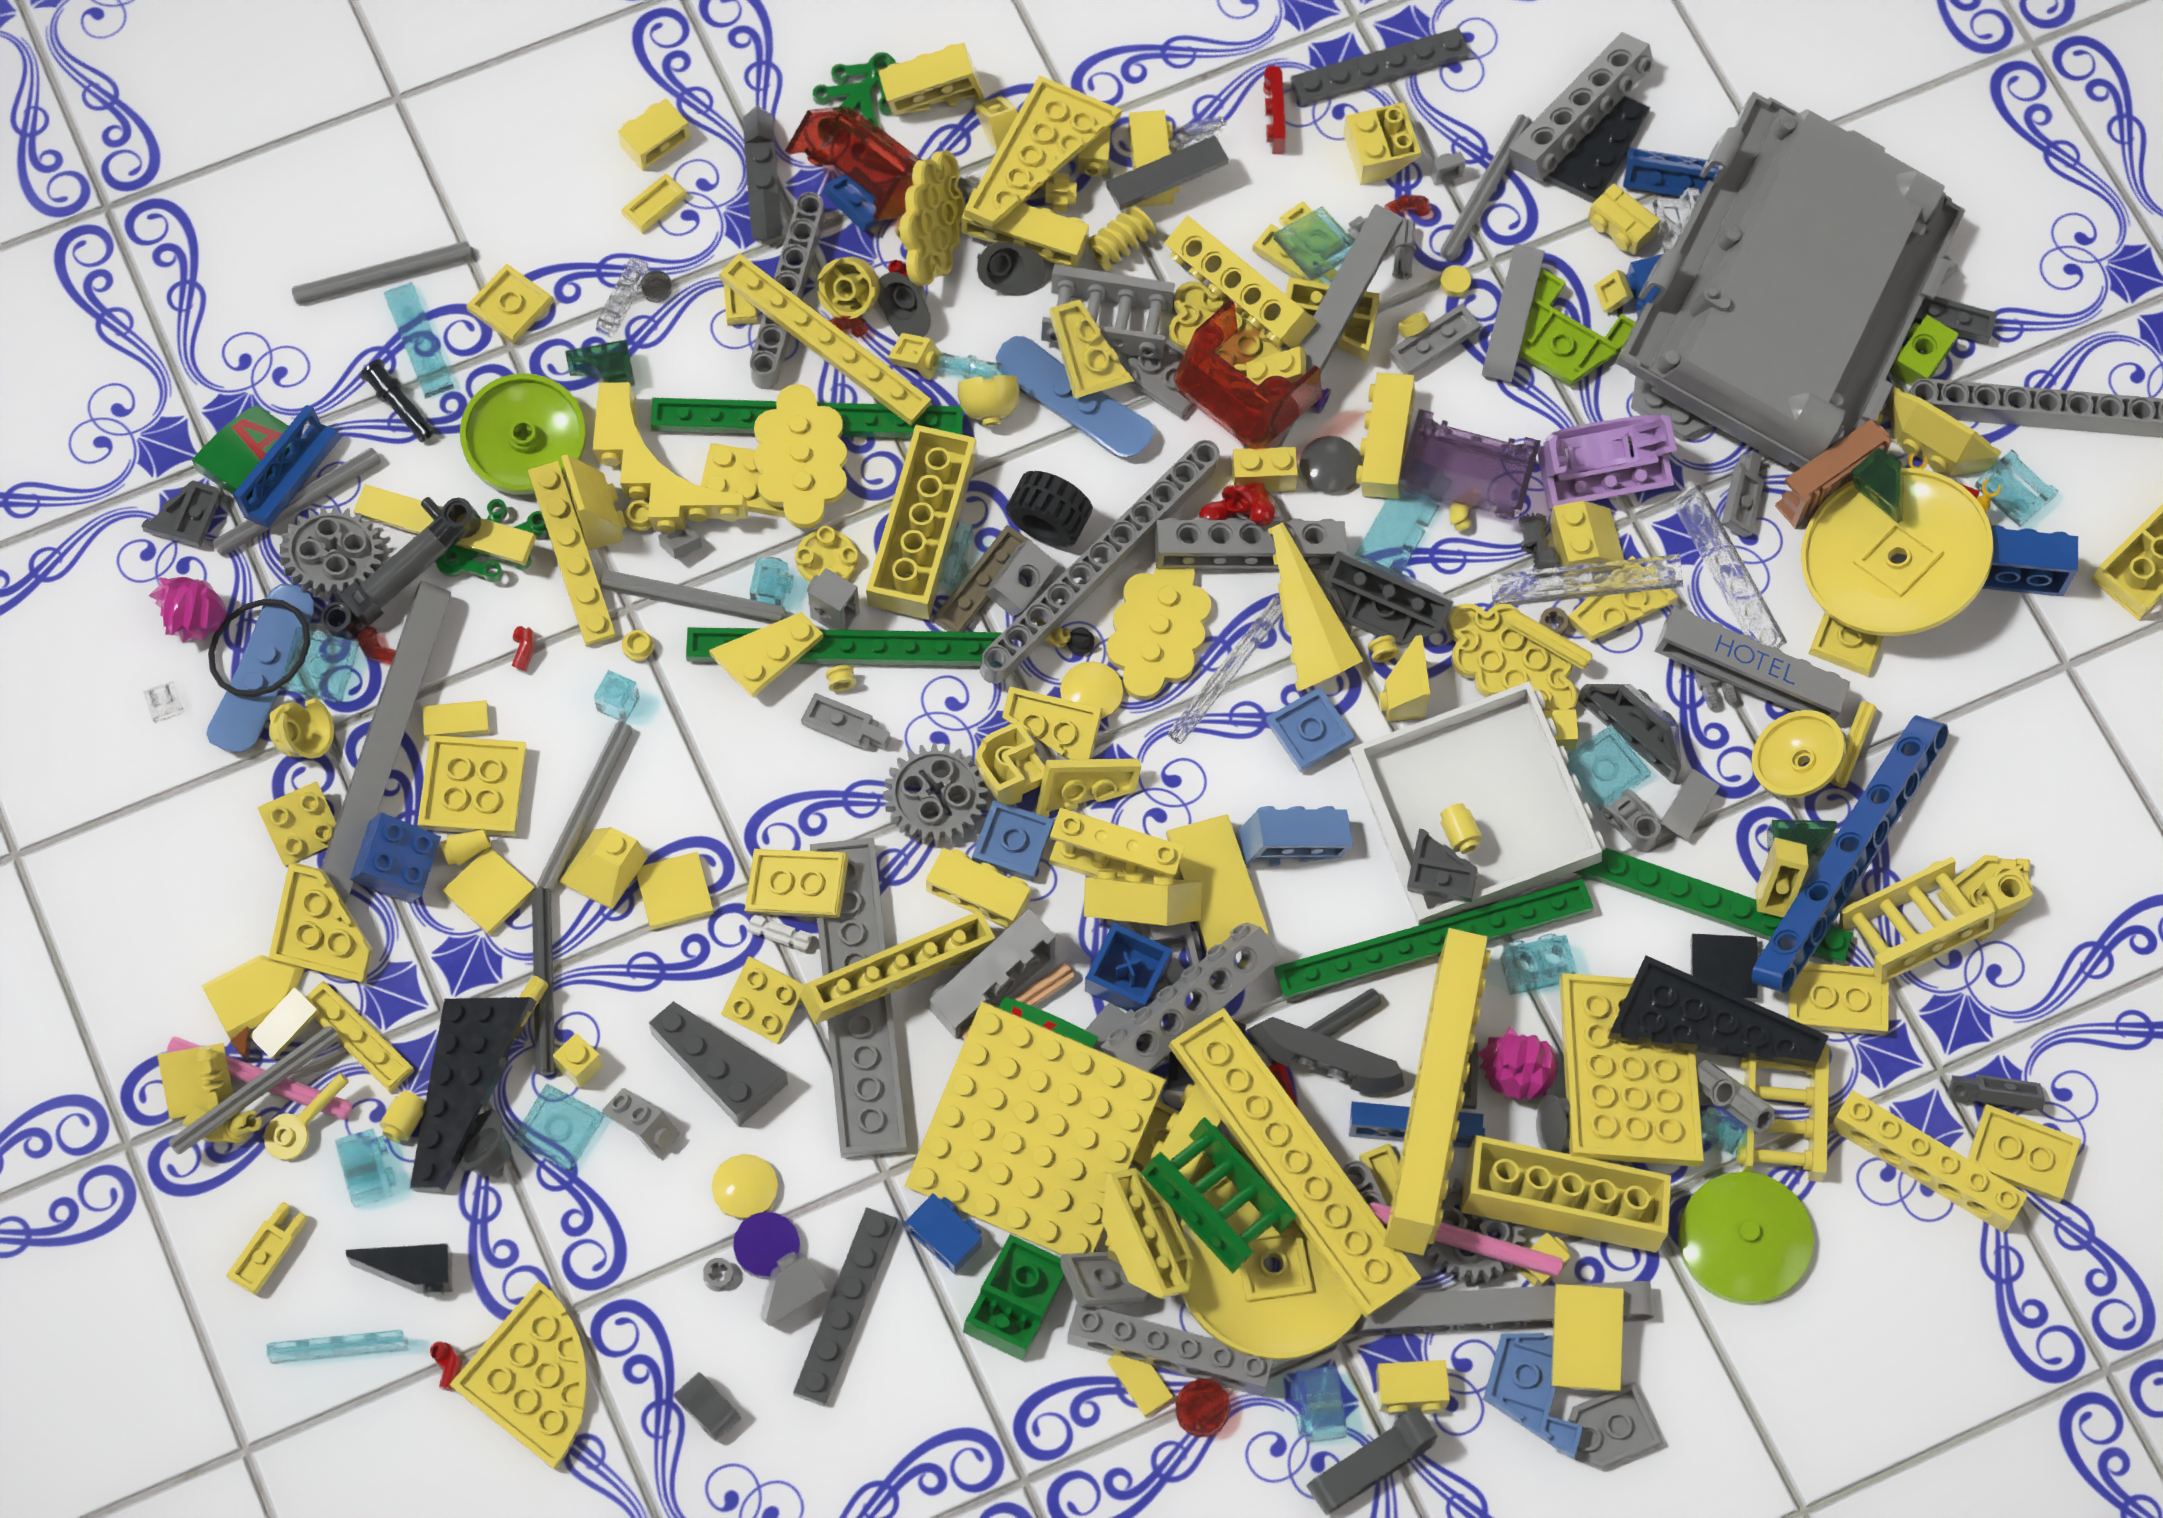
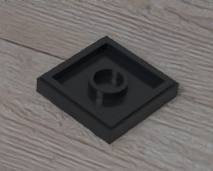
M1692 933L1690 937L1691 975L1751 1002H1756L1758 999V985L1752 982V971L1757 961V937Z

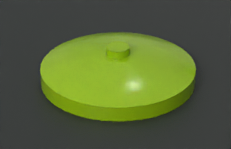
M511 374L488 383L472 397L461 419L460 442L466 462L480 480L490 487L505 493L528 495L535 494L528 475L529 469L558 461L564 480L566 479L561 456L568 454L581 460L586 444V426L578 402L565 387L552 379L537 374Z
M1732 1172L1709 1180L1693 1194L1680 1219L1678 1243L1686 1268L1701 1287L1725 1301L1753 1305L1775 1300L1790 1291L1798 1283L1810 1263L1813 1253L1814 1235L1805 1207L1789 1188L1779 1181L1759 1173Z

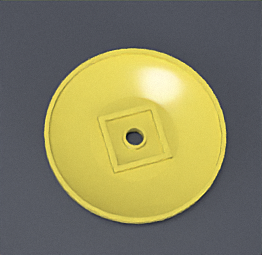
M1891 468L1868 473L1846 483L1833 492L1819 506L1812 516L1803 537L1801 565L1810 594L1823 611L1834 620L1853 630L1866 634L1904 636L1927 631L1947 622L1974 600L1989 575L1993 561L1994 542L1992 529L1983 507L1961 484L1944 475L1928 470ZM1896 554L1907 556L1906 560L1900 564H1894L1890 561L1891 557Z
M1253 1163V1164H1249V1165L1261 1176V1178L1267 1183V1181H1266V1180L1264 1179V1177L1261 1175V1173H1260L1259 1170L1256 1168V1166L1254 1165V1163ZM1225 1176L1202 1196L1217 1210L1238 1193L1239 1190ZM1248 1201L1225 1221L1240 1235L1263 1215ZM1183 1219L1181 1220L1179 1227L1194 1258L1192 1276L1189 1282L1190 1290L1181 1294L1182 1299L1197 1323L1209 1335L1226 1347L1241 1354L1259 1356L1265 1360L1298 1359L1330 1347L1340 1340L1360 1318L1361 1311L1295 1220L1281 1234L1271 1226L1248 1246L1254 1252L1233 1274ZM1268 1257H1275L1281 1262L1282 1269L1276 1273L1269 1272L1264 1267V1260Z

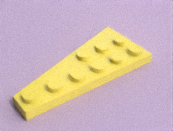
M1039 75L965 209L964 217L993 228L1121 117L1122 109Z

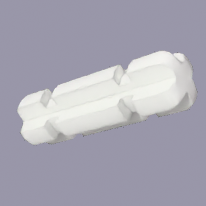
M754 915L748 925V932L757 936L763 934L766 939L786 946L792 944L793 948L801 951H806L811 942L812 935L802 930L796 932L795 928L772 920L766 922V918Z

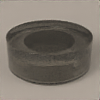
M658 270L645 274L641 280V291L644 298L654 303L663 302L668 299L672 292L670 277Z

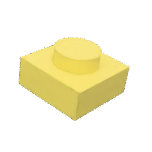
M1620 270L1614 271L1594 285L1604 312L1612 313L1634 298L1626 276Z

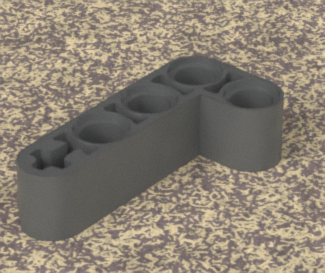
M1419 1406L1399 1417L1393 1423L1391 1429L1318 1475L1306 1487L1324 1514L1329 1515L1425 1453L1436 1443L1438 1434Z

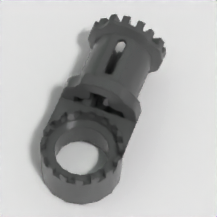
M1528 513L1526 516L1524 515L1518 519L1519 526L1523 528L1524 541L1521 542V549L1527 553H1534L1533 562L1535 564H1533V567H1537V569H1534L1535 576L1553 575L1554 552L1553 548L1549 547V541L1545 538L1544 530L1547 518L1539 513H1536L1535 516L1534 513H1531L1532 516Z

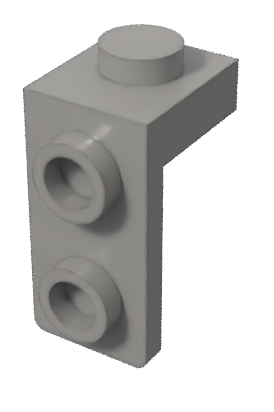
M1189 922L1169 926L1156 925L1155 928H1151V940L1169 948L1184 945L1189 966L1197 965L1200 962L1196 950L1201 949L1197 930L1191 931Z
M622 1088L602 1110L605 1116L634 1133L647 1150L658 1159L680 1136V1132L662 1110L626 1088Z

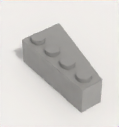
M1029 908L975 959L963 966L952 980L947 984L940 985L932 992L931 999L929 1000L930 1011L956 1039L964 1029L972 1025L981 1001L997 1006L1004 996L1008 997L1055 959L1056 936Z

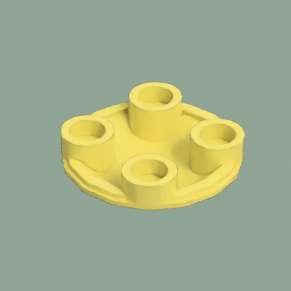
M821 526L817 531H813L805 536L797 546L795 553L797 569L808 582L815 575L820 576L825 568L848 580L856 570L858 551L852 541L846 535L834 530L830 526Z
M1094 661L1080 663L1071 668L1063 677L1060 687L1061 699L1102 708L1101 719L1109 716L1121 707L1124 693L1122 680L1116 671L1106 664Z
M741 1154L730 1157L718 1167L713 1175L711 1189L714 1201L720 1207L723 1214L747 1219L753 1214L764 1211L768 1212L772 1208L773 1201L777 1195L778 1181L775 1171L767 1161L756 1155Z

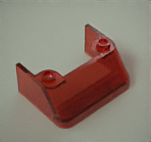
M845 106L807 110L785 149L788 154L805 153L807 160L818 167L834 165L875 196L873 204L876 207V212L873 218L877 221L899 218L906 211L905 193L913 185L912 173L915 163L918 160H922L865 116Z
M1230 299L1195 330L1174 374L1175 389L1245 446L1251 449H1261L1272 442L1322 397L1320 368L1316 365L1313 366L1294 384L1285 377L1271 376L1259 385H1256L1216 353L1227 340L1238 332L1235 302Z

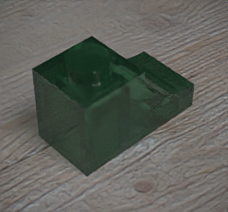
M626 339L565 351L570 376H588L600 383L630 382L631 387L635 386Z

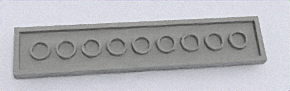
M874 838L810 844V851L845 852L849 855L840 918L817 917L823 976L886 950ZM891 993L827 1020L841 1158L907 1151Z

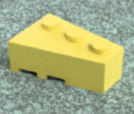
M965 43L951 44L942 50L930 54H921L915 59L903 63H894L878 71L887 103L893 115L930 110V104L947 102L949 107L957 106L958 100L975 98L976 102L985 101L977 71Z
M1289 277L1286 295L1313 317L1330 284ZM1368 291L1365 292L1336 346L1366 363L1368 362L1380 298L1379 293Z
M1098 870V876L1085 877L1084 917L1163 926L1201 920L1203 881L1176 880L1170 876L1145 878V874L1126 873L1125 876H1117V871Z

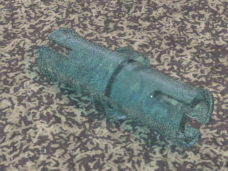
M943 352L938 361L939 372L963 375L965 379L983 376L984 380L994 379L993 375H1002L1003 371L1002 363L979 360L974 355L963 357Z

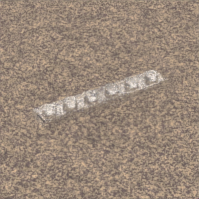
M1693 484L1671 501L1673 507L1743 633L1750 636L1754 641L1779 649L1787 643L1784 634L1701 485Z
M1680 554L1490 575L1493 606L1498 604H1510L1513 606L1683 587Z

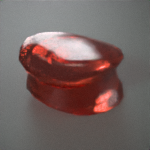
M1197 1379L1189 1382L1181 1389L1175 1403L1178 1423L1187 1433L1197 1438L1212 1436L1221 1431L1227 1423L1231 1411L1227 1392L1218 1383L1209 1379Z

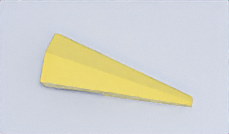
M1282 522L1269 528L1268 532L1273 534L1276 554L1273 555L1274 565L1278 564L1281 582L1278 584L1285 629L1286 632H1290L1293 648V652L1290 654L1291 663H1295L1298 676L1295 686L1297 691H1301L1362 662L1363 659Z

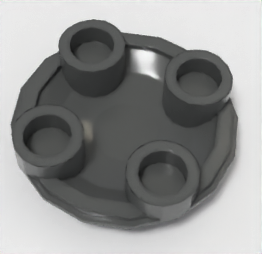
M1335 436L1316 438L1306 446L1300 460L1302 475L1307 480V486L1314 491L1337 492L1353 488L1356 484L1357 467L1362 465L1359 452L1352 443Z
M1546 1094L1541 1099L1536 1117V1133L1541 1149L1560 1153L1569 1151L1570 1137L1567 1130V1117L1569 1116L1570 1105L1566 1098H1558L1554 1094Z

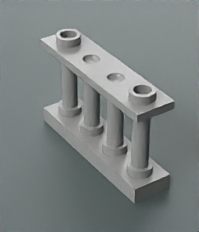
M1054 264L1051 293L1059 294L1056 306L1070 302L1071 296L1089 299L1087 310L1097 323L1101 301L1119 303L1115 327L1098 325L1101 330L1100 333L1110 348H1113L1118 353L1163 360L1165 336L1158 335L1157 332L1162 310L1172 312L1175 283ZM1131 305L1150 308L1145 332L1127 330ZM1043 317L1041 341L1058 344L1051 318Z

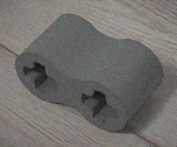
M701 1372L695 1374L673 1394L683 1409L715 1442L741 1420V1416Z

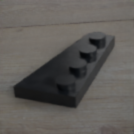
M1624 96L1614 106L1612 111L1606 114L1590 133H1587L1574 150L1568 153L1557 164L1556 168L1546 175L1543 181L1593 204L1606 191L1628 148H1630L1648 116L1650 107Z

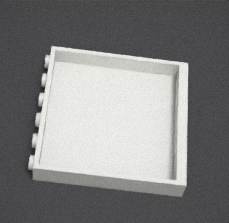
M1530 681L1349 748L1351 761L1418 925L1474 910L1602 862V850L1606 849L1601 833L1599 831L1594 832L1590 821H1593V815L1587 802L1582 804L1578 796V793L1581 792L1579 781L1575 774L1569 775L1566 765L1569 764L1567 753L1563 745L1557 746L1554 736H1557L1554 722L1551 717L1545 718L1542 708H1545L1542 694L1539 689L1533 690ZM1463 803L1466 809H1470L1483 837L1476 850L1467 854H1462L1461 851L1455 852L1458 857L1468 860L1478 868L1472 902L1407 891L1419 828L1426 830L1430 837L1443 846L1445 844L1452 849L1440 824L1442 820L1440 813L1451 805Z

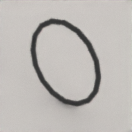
M261 599L242 605L225 618L213 635L208 651L209 669L212 676L221 688L235 696L257 697L276 691L290 681L305 662L310 646L309 624L298 608L284 600ZM263 605L282 606L294 613L303 628L304 644L298 661L286 676L272 686L255 691L239 690L223 681L216 670L215 650L219 637L232 620L246 610Z

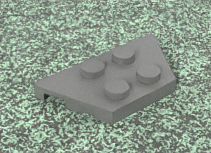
M1635 376L1631 409L1640 415H1666L1671 417L1674 437L1683 442L1695 436L1699 431H1706L1715 427L1651 391V384Z

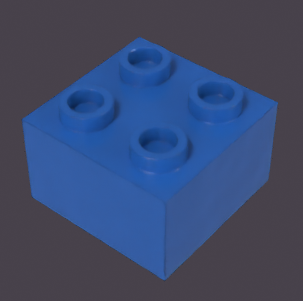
M381 812L368 823L350 880L404 902L411 903L423 894L441 836Z
M1113 922L1085 978V992L1127 1011L1131 1009L1136 1012L1138 1009L1152 1003L1172 962L1173 949Z

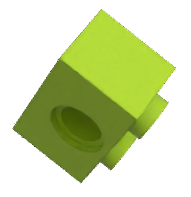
M1926 315L1921 324L1915 322L1906 336L1909 341L1905 347L1901 345L1890 374L1910 386L1918 379H1931L1953 348L1959 333ZM1917 350H1923L1927 354H1920Z

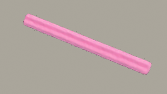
M172 1037L167 1051L173 1052L202 1046L179 1037ZM226 1055L230 1077L247 1084L266 1071ZM286 1078L268 1092L308 1106L321 1091ZM335 1096L321 1112L347 1120L353 1106L350 1101Z
M1371 1202L1369 1207L1382 1225L1387 1226L1391 1207ZM1441 1222L1435 1237L1437 1242L1554 1277L1560 1275L1563 1266L1562 1258Z

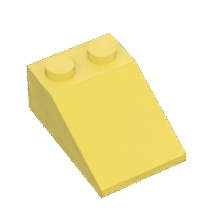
M568 454L562 455L561 458L570 498L587 550L590 551L624 541L622 529L627 528L622 510L616 511L613 502L618 501L614 484H607L603 472Z

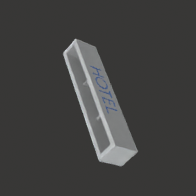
M1674 607L1666 618L1654 650L1656 653L1792 711H1817L1826 714L1833 720L1841 713L1851 682L1841 678L1837 673L1822 670L1806 660L1794 658L1776 647H1768L1754 641L1748 635L1738 634L1724 628L1717 622L1707 621L1694 615L1689 610Z

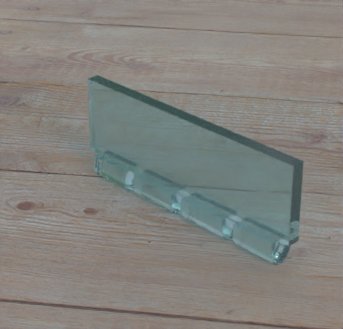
M1410 458L1404 468L1400 499H1386L1355 556L1373 560L1402 573L1412 556L1409 552L1415 551L1426 531L1423 527L1429 526L1439 508L1437 502L1443 501L1452 485L1450 480L1443 477L1444 472Z

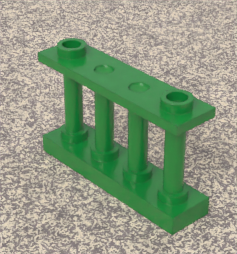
M1204 1117L1189 1134L1193 1140L1190 1145L1171 1160L1162 1152L1158 1153L1147 1164L1141 1175L1233 1274L1254 1252L1248 1246L1271 1226L1281 1234L1297 1215L1290 1209L1287 1202L1273 1191L1223 1137L1221 1131ZM1201 1152H1204L1214 1162L1216 1167L1192 1185L1179 1170ZM1226 1176L1238 1188L1239 1192L1215 1210L1202 1195ZM1250 1201L1263 1216L1238 1235L1225 1220Z

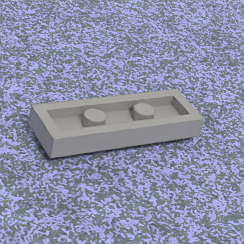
M1462 303L1430 323L1420 333L1408 337L1391 348L1388 356L1403 374L1412 375L1478 333L1481 324Z

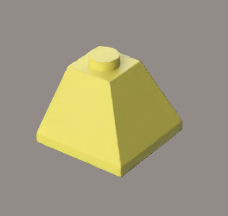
M1422 635L1415 636L1385 680L1383 692L1378 694L1380 711L1386 712L1387 722L1425 719L1430 698V687Z
M612 827L594 829L560 878L559 883L613 910L648 857L638 840Z

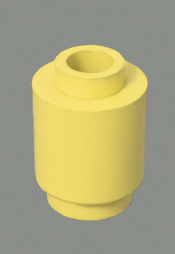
M1458 803L1447 807L1440 813L1442 818L1440 824L1452 850L1467 854L1479 847V842L1483 837L1470 809H1466L1463 803Z
M402 1091L400 1096H395L379 1123L383 1129L382 1134L389 1140L397 1143L400 1140H409L424 1114L423 1107L425 1102L417 1095L408 1091Z

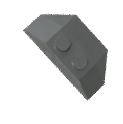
M1337 551L1325 579L1344 621L1380 637L1392 635L1395 637V643L1401 646L1412 642L1415 636L1422 635L1424 638L1442 631L1454 603L1453 600L1428 584L1373 560Z
M1585 684L1581 688L1578 701L1673 784L1681 770L1679 726L1676 724L1674 717L1665 710L1661 711L1652 703L1650 696L1645 691L1637 690L1631 684Z

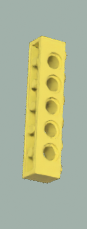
M1188 215L1164 242L1173 251L1169 256L1181 267H1184L1186 264L1190 265L1192 268L1188 272L1201 283L1207 279L1211 283L1207 288L1220 299L1225 295L1230 298L1227 304L1238 314L1242 315L1244 311L1247 312L1250 316L1246 320L1259 331L1264 327L1270 332L1266 336L1278 347H1281L1283 344H1286L1290 349L1297 347L1318 323L1303 308Z
M980 910L807 982L800 998L814 1025L977 957L995 940V937Z
M1853 1090L1829 1129L2003 1233L2011 1225L2028 1196L2026 1193Z

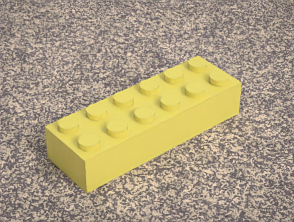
M915 425L866 588L869 607L927 620L930 619L978 455L976 438Z
M1476 1135L1466 1154L1461 1212L1657 1252L1668 1234L1671 1175L1584 1157H1575L1570 1154Z

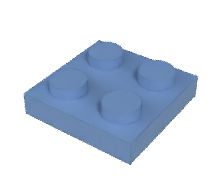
M1321 687L1266 717V723L1299 772L1348 746L1355 739Z
M993 800L974 849L972 861L978 864L988 863L997 870L1033 881L1054 826V819L1011 805H1003Z

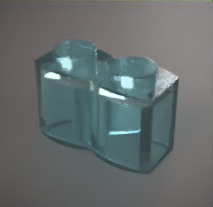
M374 1128L335 1139L346 1186L354 1208L392 1197L393 1191L391 1187L396 1186L397 1182L392 1166H385L383 1156L389 1153L384 1136L377 1137Z
M1337 1366L1296 1371V1381L1290 1382L1292 1401H1299L1301 1414L1295 1415L1298 1435L1304 1434L1306 1443L1346 1438L1347 1426Z

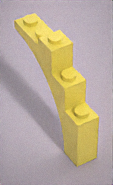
M630 382L599 383L593 452L599 464L618 466L622 463L620 484L626 497L636 500L650 497L648 519L654 531L669 534L675 532V530H684L686 519L695 522H703L707 519H721L728 522L748 519L749 507L743 493L719 492L697 486L675 475L654 457L640 436L636 419V396Z

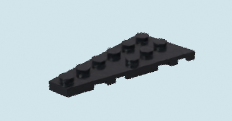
M1645 955L1607 1039L1815 1068L1829 1036Z
M533 998L444 999L410 1182L412 1190L416 1192L446 1191L463 1156L461 1149L468 1134L473 1135L478 1125L475 1120L481 1107L487 1106L507 1065V1054L514 1039L519 1040L524 1029L521 1027L527 1012H532L537 1001Z

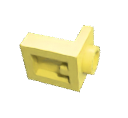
M901 333L888 358L893 365L917 369L924 379L931 380L935 371L940 366L943 355L931 338Z

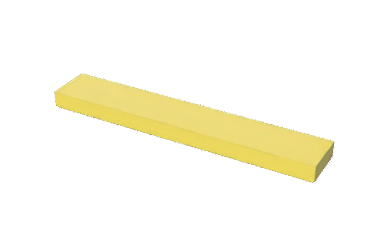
M367 484L364 485L353 511L355 515L361 513L362 518L419 534L434 521L422 508L421 500ZM467 514L460 515L456 522L464 520ZM481 518V526L477 533L471 537L462 538L455 545L525 566L537 537L534 533Z

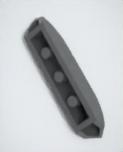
M756 105L743 117L752 238L769 240L782 236L773 115Z
M1271 1017L1247 1029L1252 1040L1266 1055L1287 1067L1292 1058H1296V1064L1315 1070L1316 1066L1327 1069V1075L1346 1081L1347 1077L1351 1078L1350 1089L1365 1093L1389 1092L1405 1086L1403 1074L1397 1061L1275 1017Z

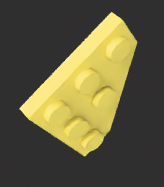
M294 862L289 863L268 959L359 982L366 981L373 949L329 877L322 869Z

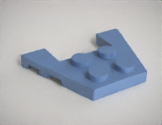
M1501 1333L1483 1400L1567 1457L1574 1459L1583 1426L1549 1416L1556 1389L1551 1387L1553 1335H1545V1333Z

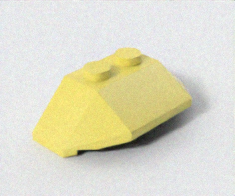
M1895 387L1892 390L1886 404V409L1896 445L1900 446L1906 454L1910 455L1914 452V457L1916 456L1923 460L1925 454L1930 468L1949 477L1989 471L1994 468L2001 451L1994 446L1992 447L1989 441L1975 430L1922 398L1910 393H1904Z
M1136 1168L1109 1173L1106 1176L1102 1223L1128 1282L1160 1299L1188 1292L1190 1290L1189 1282L1192 1276L1194 1258L1170 1205L1147 1180L1141 1177V1173Z

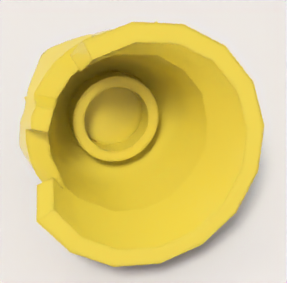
M313 698L306 701L305 706L307 708H304L301 704L289 702L270 712L269 736L274 746L280 752L289 757L313 759L321 757L329 750L334 738V725L330 712L319 699Z

